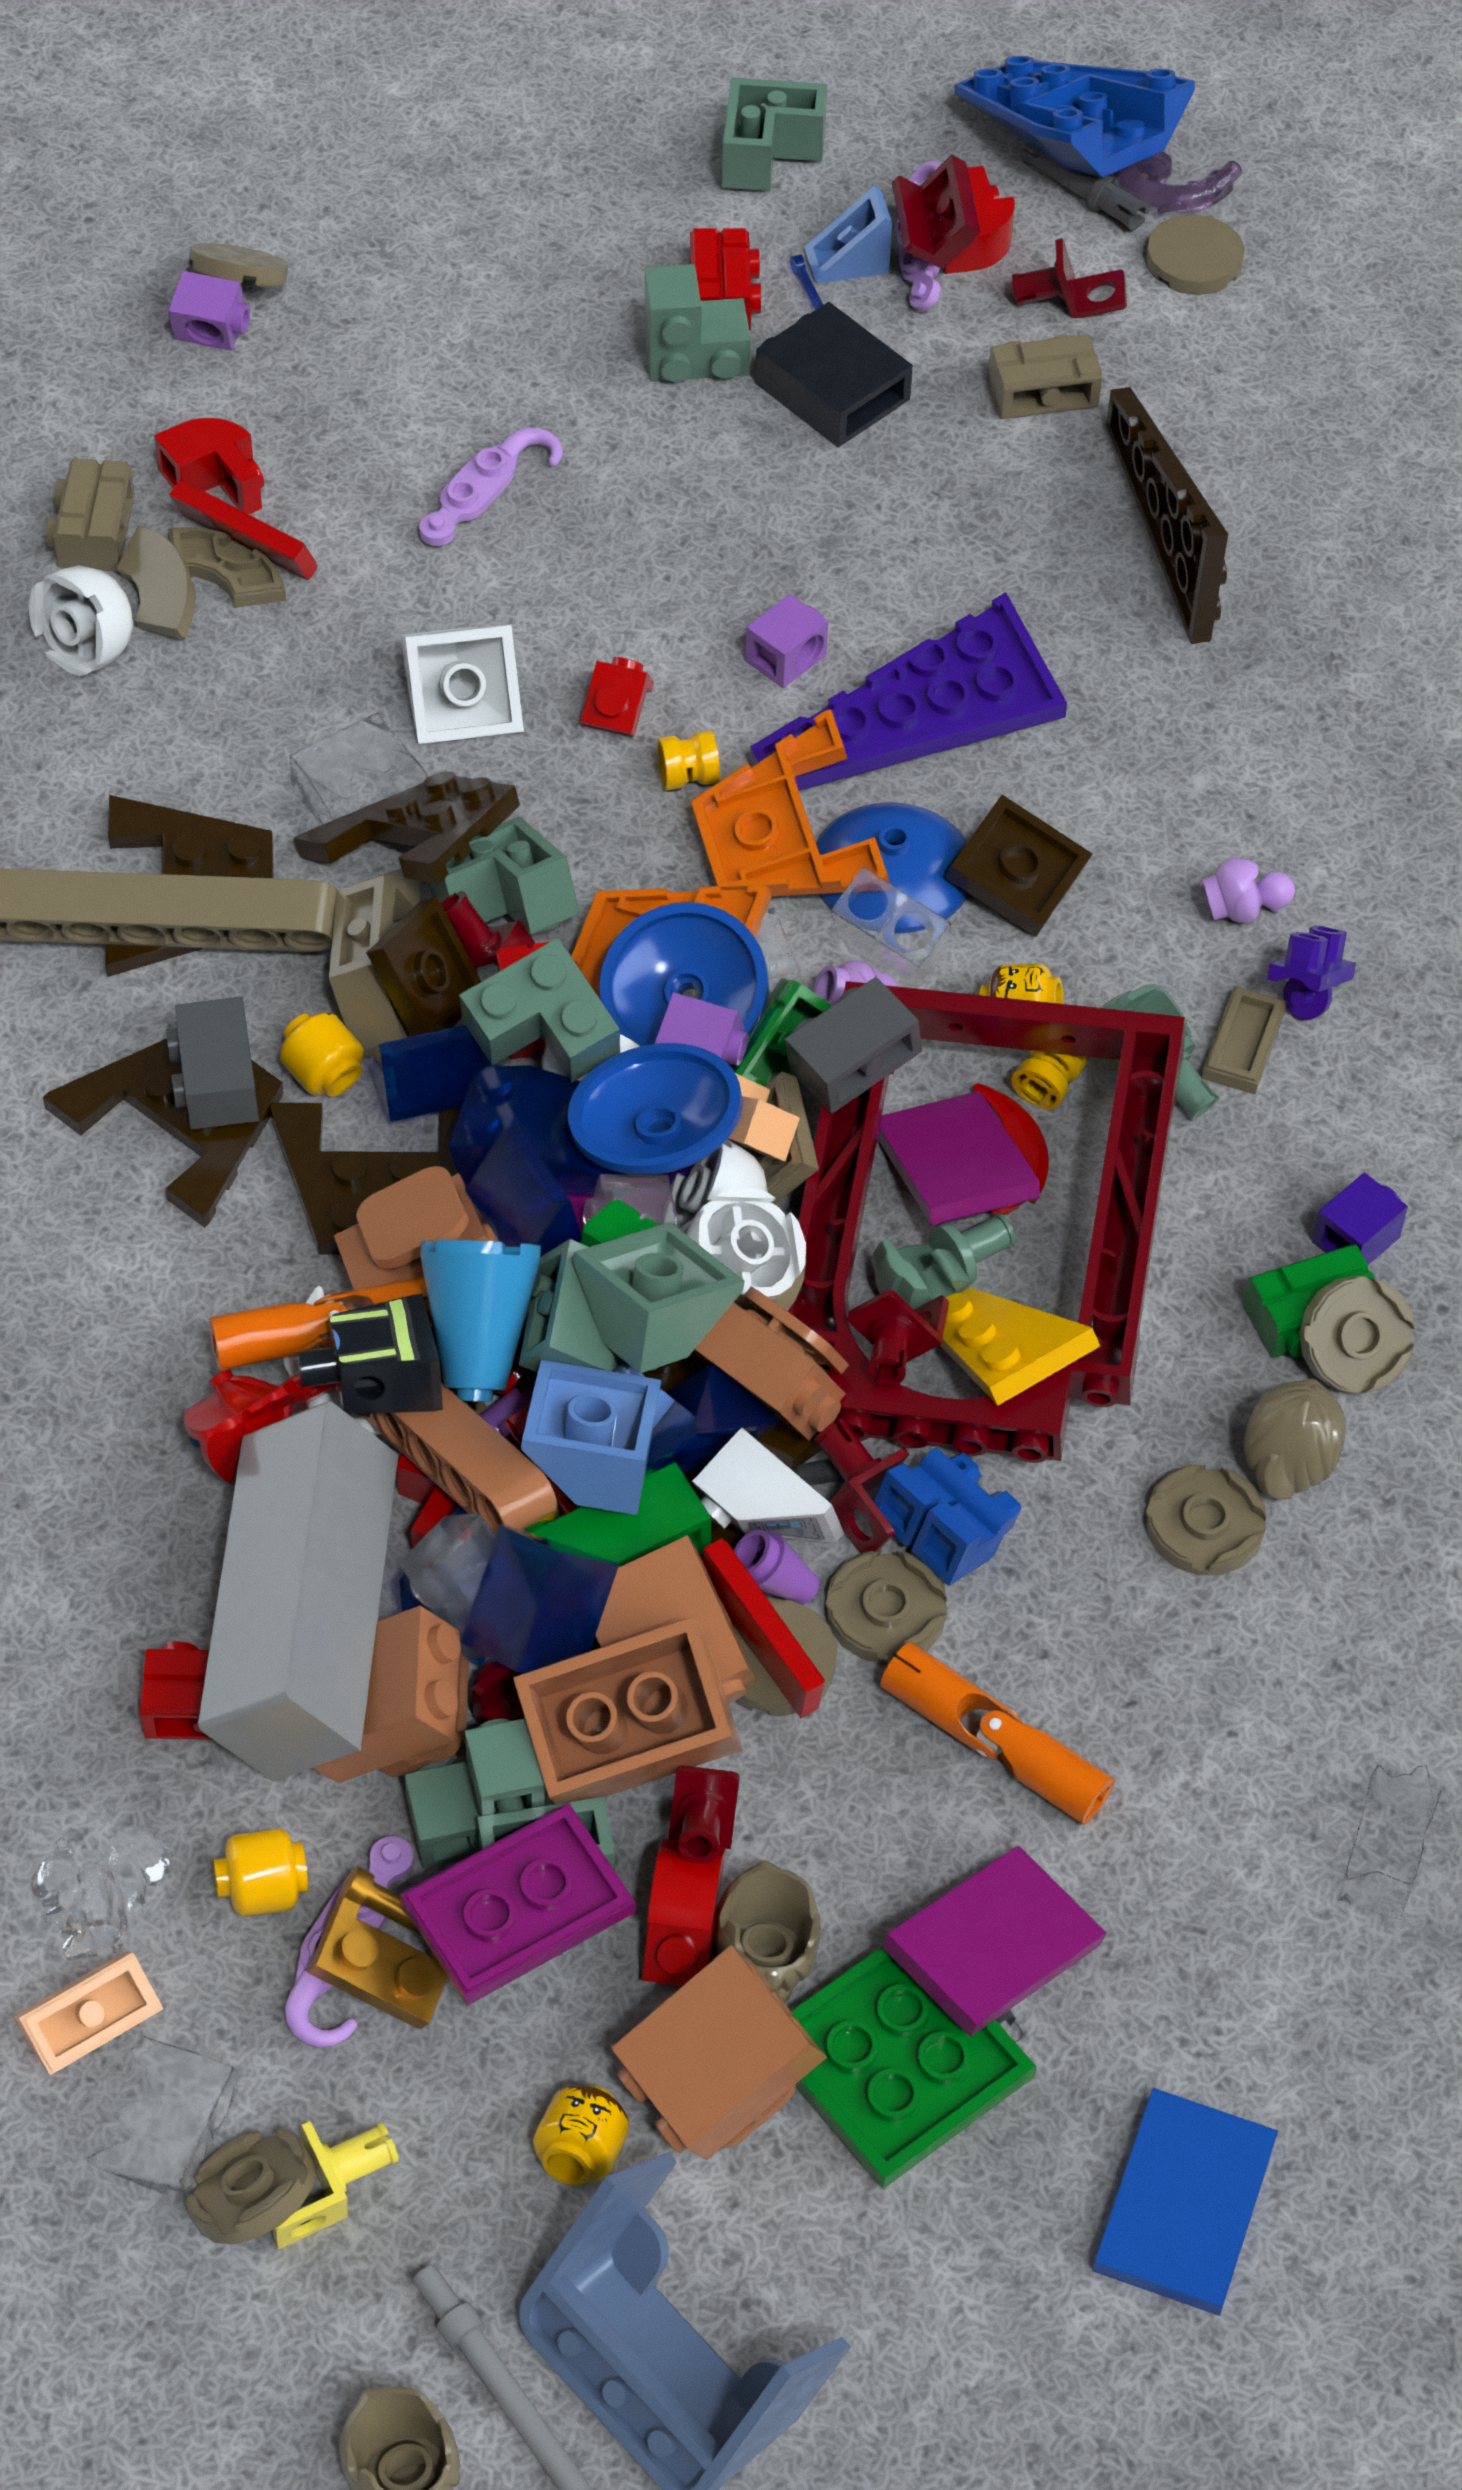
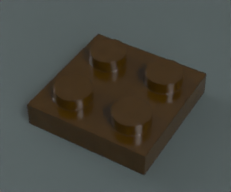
M1001 795L955 859L945 878L1037 937L1093 853L1006 796Z
M437 896L422 900L416 904L366 952L377 977L385 987L403 1026L409 1032L418 1050L436 1045L462 1019L459 995L482 982Z

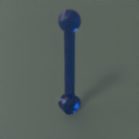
M801 254L791 256V268L795 276L798 275L816 310L824 304L806 271L805 260Z

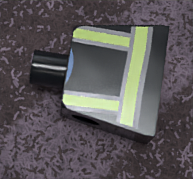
M422 1294L335 1313L329 1318L331 1347L297 1351L301 1387L337 1383L342 1409L349 1414L443 1410L440 1360Z

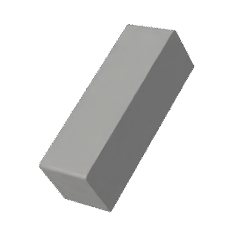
M332 1401L324 1402L248 1433L242 1438L198 1720L200 1730L273 1782L361 1751L399 1454Z

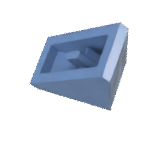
M875 185L871 187L804 246L815 281L823 283L889 273L892 221L881 189Z

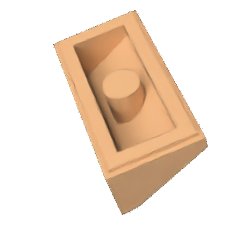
M123 1952L14 2015L13 2019L47 2073L52 2075L163 2010V2007L134 1953Z

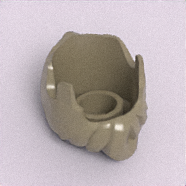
M1309 1379L1280 1384L1267 1391L1259 1399L1246 1428L1244 1454L1251 1472L1256 1474L1262 1493L1276 1499H1291L1294 1492L1306 1491L1310 1486L1314 1487L1329 1478L1340 1459L1346 1433L1344 1412L1336 1398L1317 1380Z
M763 1860L740 1874L729 1884L721 1896L715 1913L714 1952L716 1957L730 1945H733L752 1961L784 2003L789 2000L798 1982L803 1981L810 1974L819 1949L818 1945L821 1934L820 1914L818 1913L810 1885L795 1873L781 1869Z
M406 2387L369 2388L361 2393L345 2420L339 2442L341 2467L351 2490H453L459 2484L461 2464L453 2431L445 2417L424 2394L416 2389Z

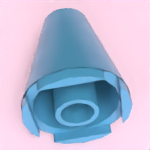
M421 1241L420 1257L444 1387L457 1389L456 1396L462 1401L493 1402V1390H506L541 1261L540 1245L520 1243V1247H505L503 1242Z

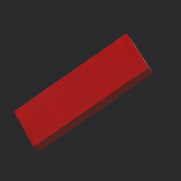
M178 480L170 492L169 496L185 517L208 529L229 534L232 541L242 544L251 550L256 548L265 554L271 562L309 580L318 568L317 562L303 542L184 480Z
M721 1538L706 1546L703 1551L702 1561L731 1621L800 1719L819 1709L825 1682L821 1673L728 1542Z

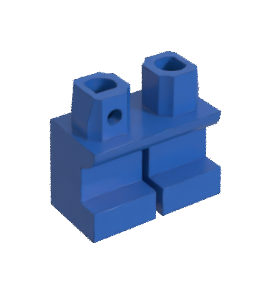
M936 1447L922 1459L917 1467L910 1469L902 1463L887 1470L874 1503L895 1531L894 1536L906 1547L914 1543L911 1552L950 1586L995 1556L1003 1536L1013 1528L1021 1511V1504L1007 1491H997L992 1495L984 1491L978 1485L981 1477L979 1467L965 1453L948 1458Z

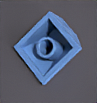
M541 1359L522 1438L521 1450L576 1505L637 1515L646 1474L661 1380Z

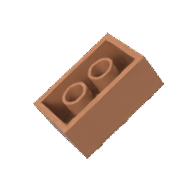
M695 1616L513 1678L549 1798L555 1804L606 1797L675 1774L678 1766L695 1767L743 1751L707 1634Z

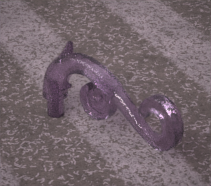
M1162 151L1110 175L1119 180L1120 187L1137 198L1148 202L1149 205L1157 207V212L1163 214L1171 211L1188 212L1203 210L1217 204L1233 191L1234 182L1241 176L1242 168L1237 162L1231 160L1221 169L1213 170L1200 181H1189L1184 185L1162 184L1172 175V159ZM1141 174H1148V179L1144 178Z

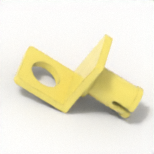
M311 2121L301 2125V2138L312 2155L317 2168L316 2175L327 2197L295 2211L283 2224L273 2229V2239L278 2249L347 2218L346 2184L387 2165H394L399 2162L392 2138L387 2140L386 2136L389 2135V2132L382 2122L375 2125L374 2128L331 2148L326 2143H321Z

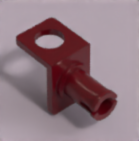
M1063 238L1055 240L1056 261L1054 267L1012 274L1013 291L1018 306L1060 296L1062 301L1066 300L1071 318H1084L1122 310L1127 307L1124 271L1120 269L1076 279ZM1108 285L1115 289L1112 296L1106 300L1095 302L1088 298L1091 291L1097 287Z
M459 891L458 894L453 893L441 902L474 968L495 963L497 966V953H499L500 948L526 945L531 949L535 944L519 920L497 927H488L468 900V896L464 891Z
M886 1290L849 1311L848 1322L873 1345L867 1372L870 1378L876 1375L875 1383L882 1386L900 1384L906 1376L907 1362L942 1344L949 1301L943 1295H940L913 1310L895 1291ZM932 1317L930 1323L928 1324L925 1321V1319Z
M843 1417L838 1419L836 1424L834 1422L814 1438V1442L817 1446L821 1447L845 1480L841 1490L829 1503L832 1504L844 1533L859 1553L877 1552L894 1536L895 1531L867 1494V1491L882 1483L886 1471L902 1464L909 1456V1453L905 1448H902L883 1460L880 1458L873 1459L848 1426L847 1420ZM854 1509L863 1512L870 1521L873 1529L872 1537L865 1535L859 1529L854 1518Z
M685 1765L677 1767L668 1839L681 1842L678 1846L679 1852L688 1862L706 1864L717 1857L719 1846L731 1849L740 1780L737 1772Z

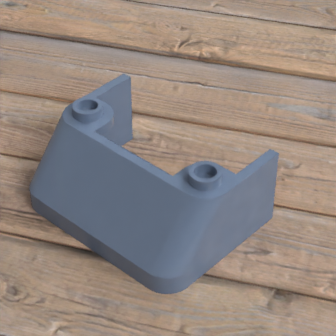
M666 2153L604 2178L524 2295L519 2308V2321L522 2332L528 2342L662 2490H718L799 2419L851 2346L843 2337H840L788 2363L778 2359H765L752 2365L742 2378L729 2367L654 2286L666 2268L669 2258V2247L663 2230L645 2211V2208L677 2163L669 2153Z

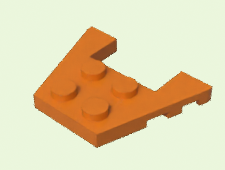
M831 709L813 718L815 725L796 738L790 734L776 743L777 751L752 768L748 763L691 801L717 886H720L722 890L747 889V885H764L769 888L772 896L882 891L892 888L875 837L820 855L795 777L848 759Z
M747 885V889L722 890L720 886L700 887L698 891L668 892L666 888L597 891L571 957L574 961H578L579 969L600 999V975L606 954L621 931L642 914L672 903L694 902L707 904L722 909L736 917L756 938L772 893L764 885Z

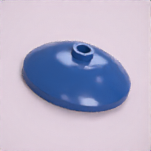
M897 802L874 803L861 806L844 813L832 821L824 829L816 842L820 855L873 837L876 839L892 888L882 891L819 894L823 902L835 914L855 926L875 932L893 934L921 931L948 919L963 905L969 895L968 892L945 878L949 868L968 842L952 823L928 809Z
M694 902L672 903L642 914L627 925L616 937L602 965L599 986L600 999L619 1027L620 1034L639 1046L655 1044L673 992L682 995L688 989L699 991L698 1000L738 1011L745 1026L744 1032H747L750 1036L758 1025L766 1007L769 993L768 968L756 938L736 917L722 909L707 904Z
M650 1044L619 1053L590 1071L579 1083L572 1095L568 1108V1122L573 1140L578 1149L597 1165L612 1171L632 1175H658L691 1166L719 1148L729 1138L739 1122L743 1098L737 1075L730 1065L718 1055L706 1049L687 1044Z

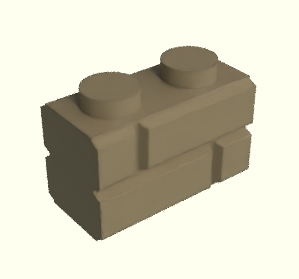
M1089 334L1078 336L1058 335L1046 340L1022 343L1010 341L1003 345L990 347L988 382L995 398L1000 419L1099 407L1102 370Z
M73 458L69 463L66 479H57L55 485L56 510H59L58 516H49L46 540L48 547L55 548L57 565L60 568L80 565L102 571L117 572L116 567L123 555L135 497L132 468L127 462L104 460L102 464H99L97 460Z

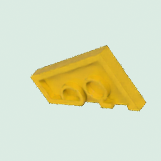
M970 1287L961 1293L945 1297L949 1301L942 1344L940 1346L997 1406L1100 1347L1092 1327ZM932 1317L925 1319V1321L929 1324Z

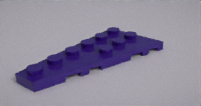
M1005 592L993 599L991 608L976 617L968 614L955 622V630L938 640L927 639L865 677V684L849 694L843 690L829 698L828 706L809 718L800 716L750 746V762L752 766L756 765L777 751L776 743L790 734L796 738L815 725L813 718L831 709L848 759L796 776L795 782L798 791L1065 718L1067 702L1009 596Z

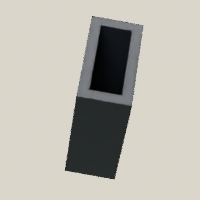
M827 302L812 313L803 315L795 324L775 337L766 339L760 347L756 348L755 384L839 448L910 400L913 365L831 302Z

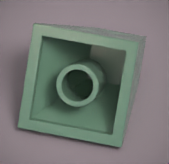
M671 1222L575 1251L573 1258L576 1272L602 1342L639 1373L655 1370L661 1366L688 1358L743 1292L745 1280Z

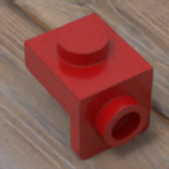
M613 657L612 664L596 660L580 722L584 726L634 737L646 692L652 693L654 681L648 672L643 671L644 665L622 657Z

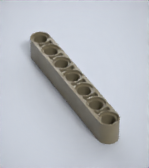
M0 868V940L319 952L332 947L337 889L326 882L304 879Z

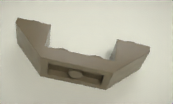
M402 869L337 890L329 980L345 1026L364 1048L363 1059L409 1044V1032L403 1026L393 1002L381 980L377 977L373 965L366 954L393 927L394 920L403 918L420 902L421 881L404 878Z

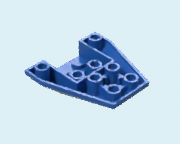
M1012 56L1005 59V64L996 68L975 71L974 77L954 84L957 96L1063 167L1104 178L1165 150L1195 91V81L1177 77L1175 72L1170 69L1142 71L1035 61L1029 56Z

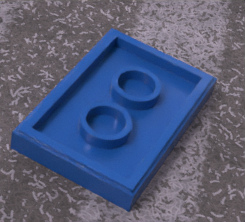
M1153 2088L1092 2271L1220 2316L1278 2130Z

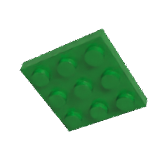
M883 1947L877 1949L791 2011L827 2057L796 2084V2087L882 2189L886 2188L1035 2077L1036 2065L996 2020L970 2037Z

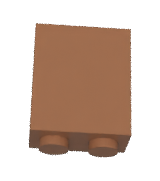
M438 1166L420 1170L372 1194L361 1203L357 1210L356 1218L358 1223L334 1235L354 1290L424 1277L420 1257L421 1241L424 1240L436 1242V1240L503 1242L505 1247H507L494 1222L495 1217L482 1191L478 1189L470 1193L459 1173L451 1177L447 1169Z
M750 1286L743 1296L753 1305L757 1313L754 1310L745 1311L733 1302L694 1349L693 1353L702 1362L810 1441L817 1431L822 1432L833 1423L841 1408L840 1400L846 1394L818 1364H826L841 1375L849 1364L816 1332L759 1290Z
M688 1535L575 1588L601 1648L695 1616L707 1634L728 1704L741 1698L746 1693L744 1686L757 1680L730 1617L715 1590L697 1548Z
M421 1605L378 1621L361 1751L313 1767V1769L335 1782H344L377 1769L388 1776L400 1777L404 1774L415 1772L425 1765L443 1762L452 1757L464 1740L467 1720L469 1664L466 1655L461 1652L460 1630Z
M733 1945L724 1950L611 2047L624 2065L617 2072V2075L625 2087L640 2103L645 2102L649 2098L661 2113L662 2117L655 2122V2125L667 2142L678 2153H682L687 2148L706 2161L721 2148L734 2147L744 2141L787 2104L794 2094L796 2084L827 2058L752 1961Z

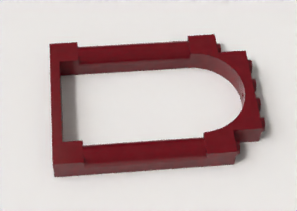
M846 981L843 994L849 989L861 987L865 983ZM885 985L919 1020L921 1039L1120 1060L1082 1302L1077 1323L1093 1328L1100 1347L999 1406L989 1396L969 1399L942 1398L914 1391L901 1384L882 1386L874 1382L876 1375L871 1378L868 1376L867 1367L870 1360L859 1348L847 1320L849 1313L848 1293L890 1074L833 1114H830L821 1104L813 1145L819 1170L806 1180L798 1221L806 1242L805 1276L796 1301L788 1312L827 1341L849 1364L842 1375L826 1364L818 1365L823 1369H829L828 1376L846 1393L840 1400L841 1408L833 1422L836 1424L838 1419L844 1417L848 1422V1426L860 1441L875 1438L895 1441L907 1448H923L927 1445L949 1447L971 1456L983 1455L986 1452L1013 1455L1015 1458L1029 1463H1040L1046 1459L1061 1461L1071 1399L1083 1400L1087 1404L1096 1407H1110L1114 1404L1130 1406L1148 1271L1172 1113L1177 1101L1185 1048V1017Z

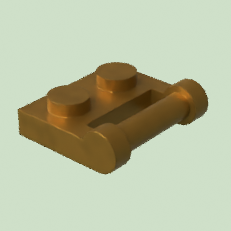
M355 1866L343 1884L307 1973L413 2027L422 2029L430 2023L448 1976L432 1951L430 1955H427L356 1918L361 1905L420 1934L401 1904V1895L374 1882V1874L359 1866Z

